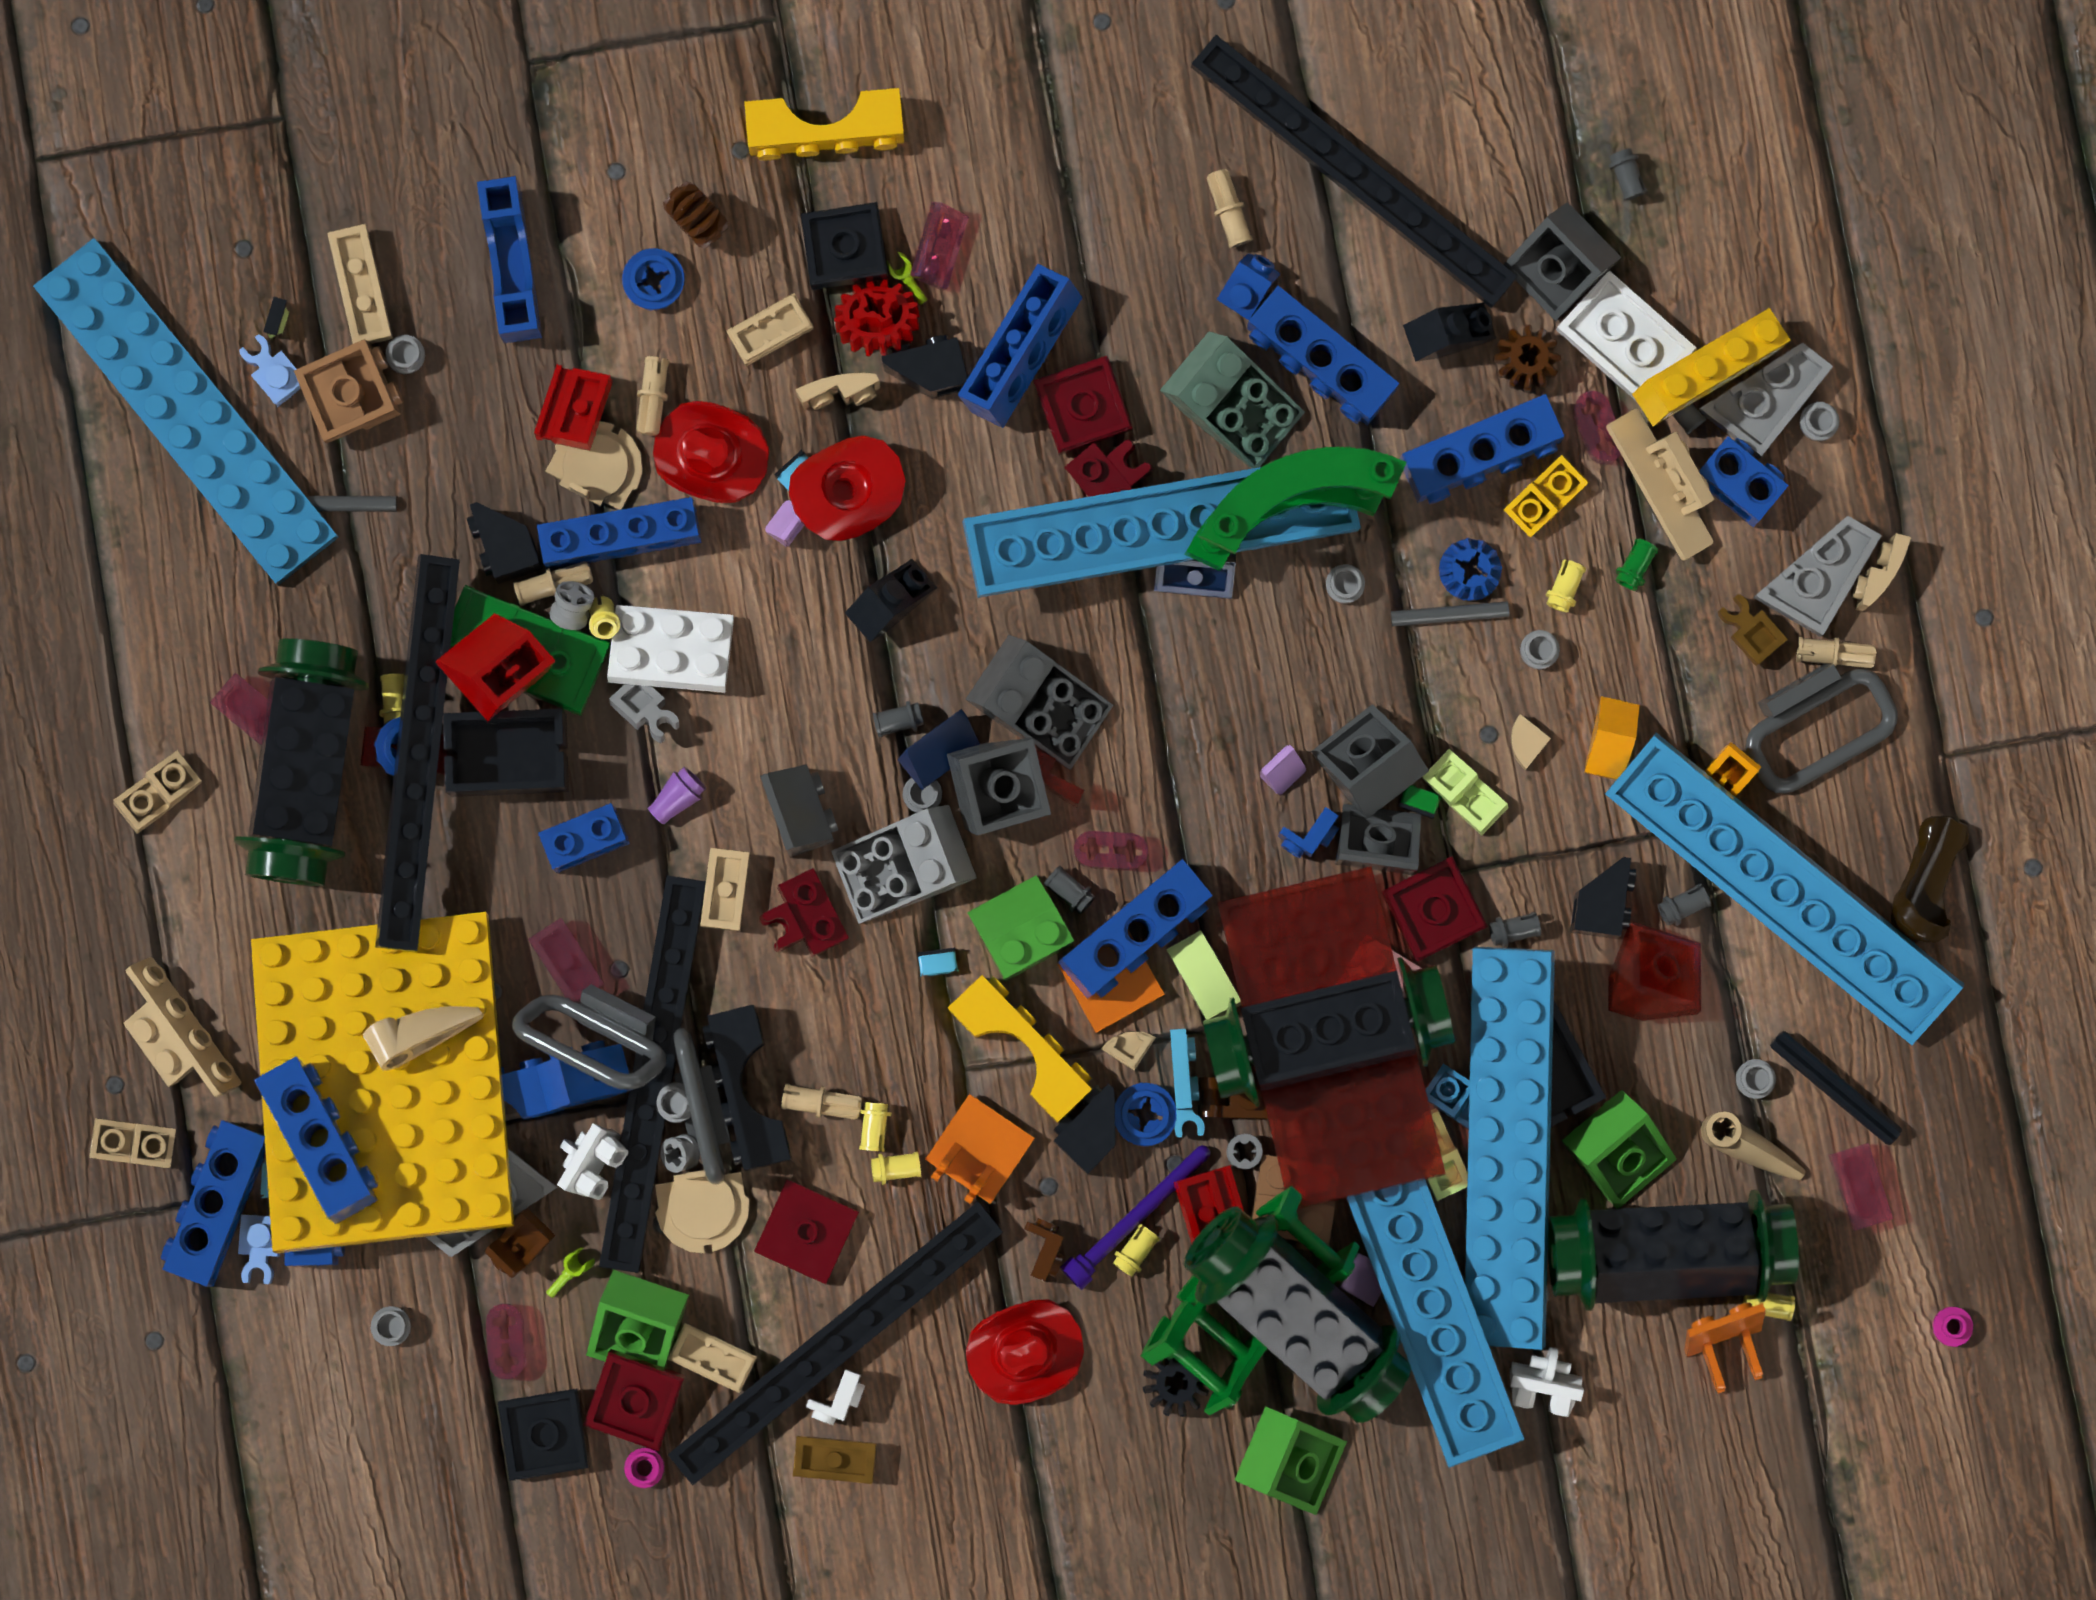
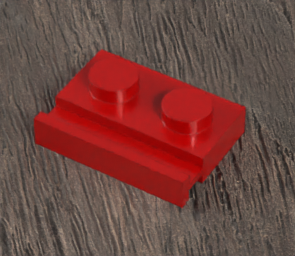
M557 364L534 431L536 439L540 441L543 439L552 440L555 444L590 451L613 383L611 376L573 368V370L566 369L562 365Z
M1231 1165L1173 1182L1191 1244L1205 1226L1223 1211L1235 1206L1240 1207L1244 1211Z

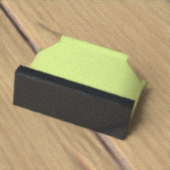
M273 297L263 331L271 339L280 333L283 334L289 311L286 308L287 300Z

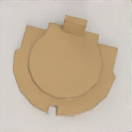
M600 421L590 451L555 444L556 452L545 472L561 480L560 486L600 507L605 503L617 510H622L632 491L638 490L643 474L642 456L633 438L622 428L617 435L612 432L615 427L614 424Z
M704 1170L674 1175V1182L655 1185L658 1209L655 1214L661 1231L674 1245L689 1252L705 1253L704 1246L712 1245L713 1252L727 1247L741 1234L749 1218L750 1199L745 1196L742 1172L725 1174L724 1181L719 1185L710 1183Z

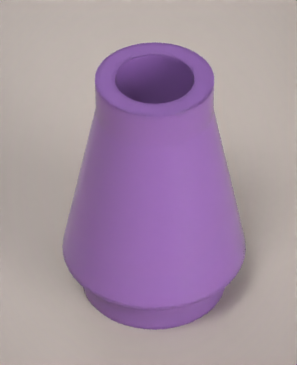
M683 767L679 772L674 771L655 801L648 807V810L660 823L665 825L671 818L701 800V794L706 790V787L688 768Z

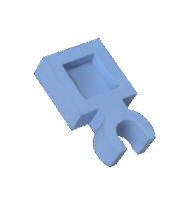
M258 334L255 338L262 347L258 355H250L243 347L239 351L242 358L248 364L259 367L251 376L274 404L279 407L301 389L294 373L296 368L282 351L271 357L270 344L263 336Z
M241 1214L238 1254L249 1255V1262L245 1264L241 1272L243 1283L251 1282V1273L255 1268L263 1270L264 1284H271L273 1281L274 1271L268 1263L269 1256L280 1257V1253L275 1254L272 1251L270 1216Z

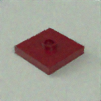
M1107 355L1033 380L1058 455L1133 430Z
M1452 856L1381 892L1416 963L1488 927Z
M787 1179L754 1252L827 1285L859 1212Z
M610 1349L584 1426L659 1452L686 1375Z

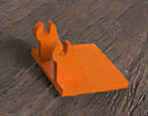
M969 1094L925 1160L937 1168L931 1176L932 1179L938 1182L945 1173L970 1190L964 1198L967 1203L971 1204L978 1195L991 1204L1035 1138Z
M1751 1303L1738 1305L1729 1310L1730 1315L1716 1320L1713 1316L1701 1318L1691 1324L1692 1328L1687 1330L1684 1348L1686 1356L1690 1357L1701 1352L1703 1353L1713 1385L1718 1394L1724 1392L1726 1386L1712 1345L1738 1336L1754 1380L1763 1378V1372L1751 1338L1752 1334L1762 1331L1766 1312L1763 1303L1752 1306Z

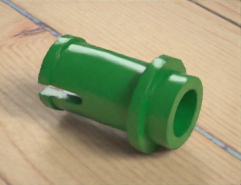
M1636 538L1623 566L1616 569L1618 575L1616 582L1632 591H1636L1638 586H1643L1645 583L1643 577L1655 554H1657L1658 548L1644 539Z

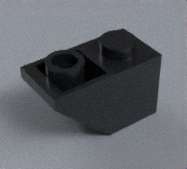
M1484 302L1436 308L1403 325L1415 362L1439 359L1497 339L1492 326V318Z
M939 335L927 339L924 346L911 349L910 344L901 345V350L897 351L892 347L888 349V355L881 356L886 373L931 399L960 392L968 379L957 337L949 339L948 335Z
M478 502L470 504L473 516L467 517V522L474 540L478 538L482 540L485 552L479 554L486 576L493 575L498 584L543 569L533 537L527 526Z
M911 559L868 586L845 614L871 642L893 628L937 589V586L930 580L925 571Z
M1621 858L1575 893L1570 933L1618 939L1622 935V930L1628 931L1631 920V908L1625 907L1627 891L1633 892L1636 881V869L1630 868L1631 858Z
M1110 1084L1103 1090L1096 1085L1081 1101L1086 1106L1085 1109L1076 1118L1069 1113L1053 1130L1058 1134V1137L1053 1142L1087 1175L1115 1147L1114 1088Z

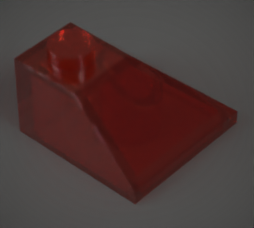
M1632 922L1626 931L1608 976V1010L1640 1021L1699 1014L1702 1011L1701 944Z

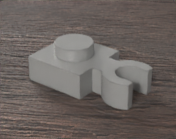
M624 684L609 698L610 705L636 730L646 723L649 726L652 738L659 743L665 741L664 733L658 729L660 724L668 723L675 730L679 728L678 717L669 710H661L665 706V698L652 686Z

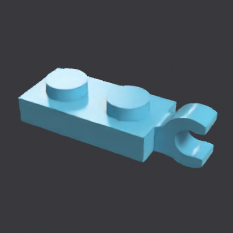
M1186 1029L1170 1030L1177 1115L1174 1127L1177 1138H1182V1125L1187 1121H1192L1197 1125L1198 1136H1203L1205 1130L1204 1122L1192 1110V1101L1199 1100L1198 1077H1190L1189 1061H1196L1195 1038L1187 1037Z

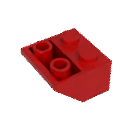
M494 613L437 659L435 663L480 714L489 721L546 675L556 660L529 630Z

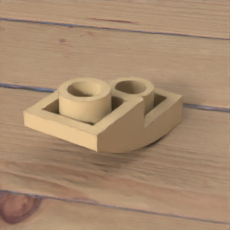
M848 373L808 383L797 388L796 393L804 410L810 407L818 410L832 403L835 400L833 395L840 393L846 406L853 402L856 406L862 405L873 399L877 395L875 391L881 387L876 374Z
M1896 533L1889 539L1888 543L1882 542L1877 558V564L1882 565V569L1870 567L1864 573V576L1858 575L1852 594V598L1858 599L1855 610L1863 612L1887 589L1903 562L1911 537Z
M177 750L147 771L145 778L115 798L113 804L138 834L193 791L201 783V779Z
M95 1118L89 1158L170 1168L176 1129Z

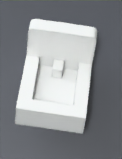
M847 1369L844 1371L832 1406L809 1399L806 1407L814 1410L812 1418L834 1425L836 1418L844 1421L849 1407L857 1408L865 1388V1385L859 1383L861 1374Z

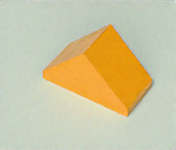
M1603 696L1600 697L1584 773L1617 780L1628 766L1636 741L1640 705Z
M1730 742L1718 753L1704 772L1736 797L1757 774L1761 766Z

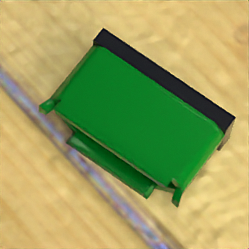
M1411 785L1403 791L1398 807L1434 819L1442 796L1438 798V794Z

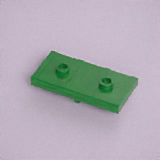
M465 585L454 610L450 649L494 613L529 630L556 660L546 675L527 689L524 694L581 716L610 650L611 643L578 630L561 628L548 618Z

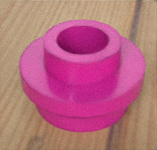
M1946 1307L1940 1310L1934 1317L1932 1324L1933 1333L1940 1343L1950 1347H1957L1970 1339L1973 1332V1322L1965 1310L1958 1307ZM1951 1319H1956L1960 1324L1959 1332L1954 1335L1949 1333L1947 1329V1324Z
M640 1448L633 1451L627 1457L624 1465L626 1478L631 1484L639 1488H649L656 1485L663 1477L665 1469L664 1461L660 1454L649 1448ZM647 1460L651 1463L652 1471L649 1475L644 1476L638 1472L637 1466L640 1461Z

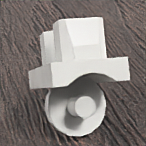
M593 1123L587 1133L581 1132L575 1143L564 1139L560 1147L568 1153L562 1164L566 1170L557 1185L563 1190L574 1194L588 1196L597 1200L602 1199L608 1189V1181L602 1178L599 1173L605 1163L615 1168L622 1165L628 1154V1150L619 1142L622 1135L613 1129H605Z
M1550 1347L1546 1358L1532 1355L1530 1365L1512 1362L1510 1368L1512 1405L1527 1409L1533 1408L1537 1392L1551 1395L1548 1411L1555 1415L1569 1417L1575 1401L1582 1400L1584 1392L1582 1376L1569 1374L1571 1363L1557 1360V1348Z

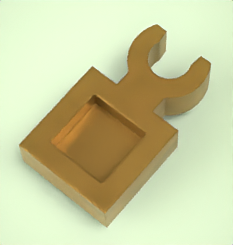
M1737 594L1733 600L1740 608L1739 614L1731 615L1722 607L1718 611V615L1724 623L1735 625L1738 628V631L1730 638L1751 662L1757 666L1788 639L1763 610L1753 617L1749 613L1750 608L1747 599Z

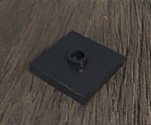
M878 202L801 214L809 280L812 290L888 279Z
M578 1388L498 1401L509 1481L590 1468Z

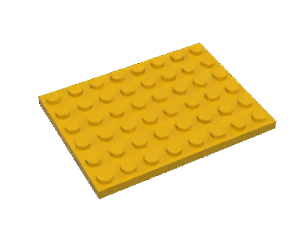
M487 912L421 919L418 951L416 952L375 948L378 924L251 939L260 1076L295 1056L305 1065L311 1062L323 1082L317 1086L323 1099L327 1097L332 1099L341 1115V1118L336 1120L342 1134L348 1131L360 1151L354 1155L360 1168L367 1165L378 1184V1187L373 1189L378 1201L337 1224L333 1223L327 1218L262 1096L272 1251L275 1254L514 1226L490 926ZM447 1006L479 1007L484 1017L420 1056L388 1071H383L380 1068L363 1037L366 1029L386 1018L397 1019L418 1011ZM301 1095L295 1099L292 1106L294 1113L303 1112L308 1108L310 1103L309 1095ZM317 1130L311 1137V1146L320 1147L324 1145L328 1139V1130ZM340 1163L332 1167L329 1173L331 1182L340 1181L345 1177L347 1173L346 1164Z

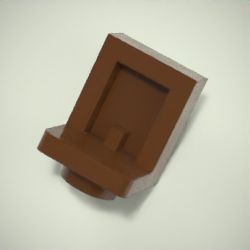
M527 1208L514 1220V1226L508 1227L497 1240L485 1249V1253L491 1258L493 1265L498 1270L506 1273L510 1278H514L532 1263L556 1235Z
M1037 1218L1035 1225L1027 1222L1024 1230L1046 1239L1030 1275L1045 1282L1048 1274L1056 1277L1065 1255L1058 1253L1064 1237L1057 1235L1058 1226Z

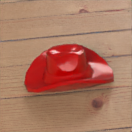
M693 401L680 404L664 418L660 431L655 436L653 457L657 474L668 485L697 498L717 503H735L755 493L767 474L770 449L761 428L749 417L715 403Z
M861 435L833 444L802 462L790 475L789 497L795 514L808 530L825 540L844 541L861 536L889 519L901 504L906 480L900 458L885 441Z
M1049 1299L1031 1300L1013 1305L985 1318L970 1332L966 1347L968 1370L978 1388L995 1402L1010 1405L1030 1403L1045 1398L1066 1387L1078 1375L1084 1356L1082 1333L1079 1325L1067 1308Z

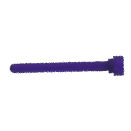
M1204 1145L1198 1146L1084 1256L1079 1254L1075 1259L1071 1256L1060 1266L1065 1275L1080 1290H1083L1093 1280L1091 1275L1096 1272L1094 1267L1176 1190L1174 1181L1190 1177L1210 1157V1149Z

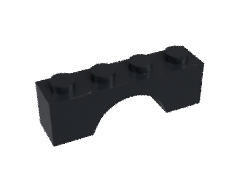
M753 1004L708 1015L709 1025L703 1026V1033L707 1048H715L718 1063L712 1065V1070L717 1088L724 1086L728 1101L721 1103L726 1127L733 1125L737 1140L730 1142L735 1165L743 1164L744 1171L747 1172L791 1161L792 1156L784 1122L767 1118L757 1113L748 1103L743 1091L742 1079L745 1066L751 1056L765 1045L756 1006Z

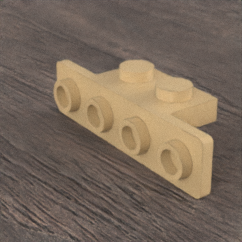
M1637 408L1609 423L1606 428L1681 560H1687L1712 545L1713 539L1696 510L1715 499L1709 490L1707 480L1699 473L1690 457L1687 445L1680 439L1677 432L1657 441Z
M149 957L129 966L126 969V973L147 1003L123 1024L166 1085L170 1087L177 1084L195 1069L215 1097H220L239 1087L241 1080L236 1075L233 1066L221 1054L212 1041L210 1034L201 1026L189 1009L186 1000L179 995L167 978L163 968L157 964L154 958Z

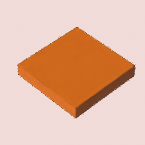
M1128 930V934H1129L1130 938H1131L1132 940H1134L1133 937H1132V935H1131V933H1130L1129 930ZM1101 947L1098 951L1099 962L1105 967H1114L1117 962L1116 952L1110 947ZM1144 962L1132 973L1125 968L1114 977L1119 982L1117 986L1102 998L1095 993L1088 999L1062 967L1057 964L1095 1033L1104 1030L1165 995L1147 962Z

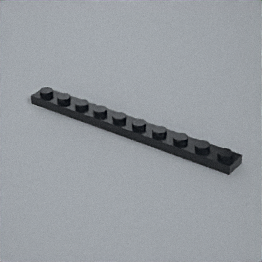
M1215 35L1191 63L1193 70L1491 309L1517 279V275L1219 36Z
M420 554L417 560L375 948L409 952L418 951L447 675L435 662L450 650L460 559Z
M669 875L666 877L643 1011L656 1017L653 1041L664 1050L666 1065L646 1085L629 1091L620 1142L628 1150V1154L622 1165L618 1166L615 1171L599 1267L640 1273L666 1119L660 1115L657 1109V1097L661 1089L673 1081L677 1058L674 1033L677 1029L682 1028L706 881ZM636 1052L633 1073L649 1062L650 1058Z
M976 1202L672 1450L668 1456L691 1485H695L1003 1233L981 1204Z

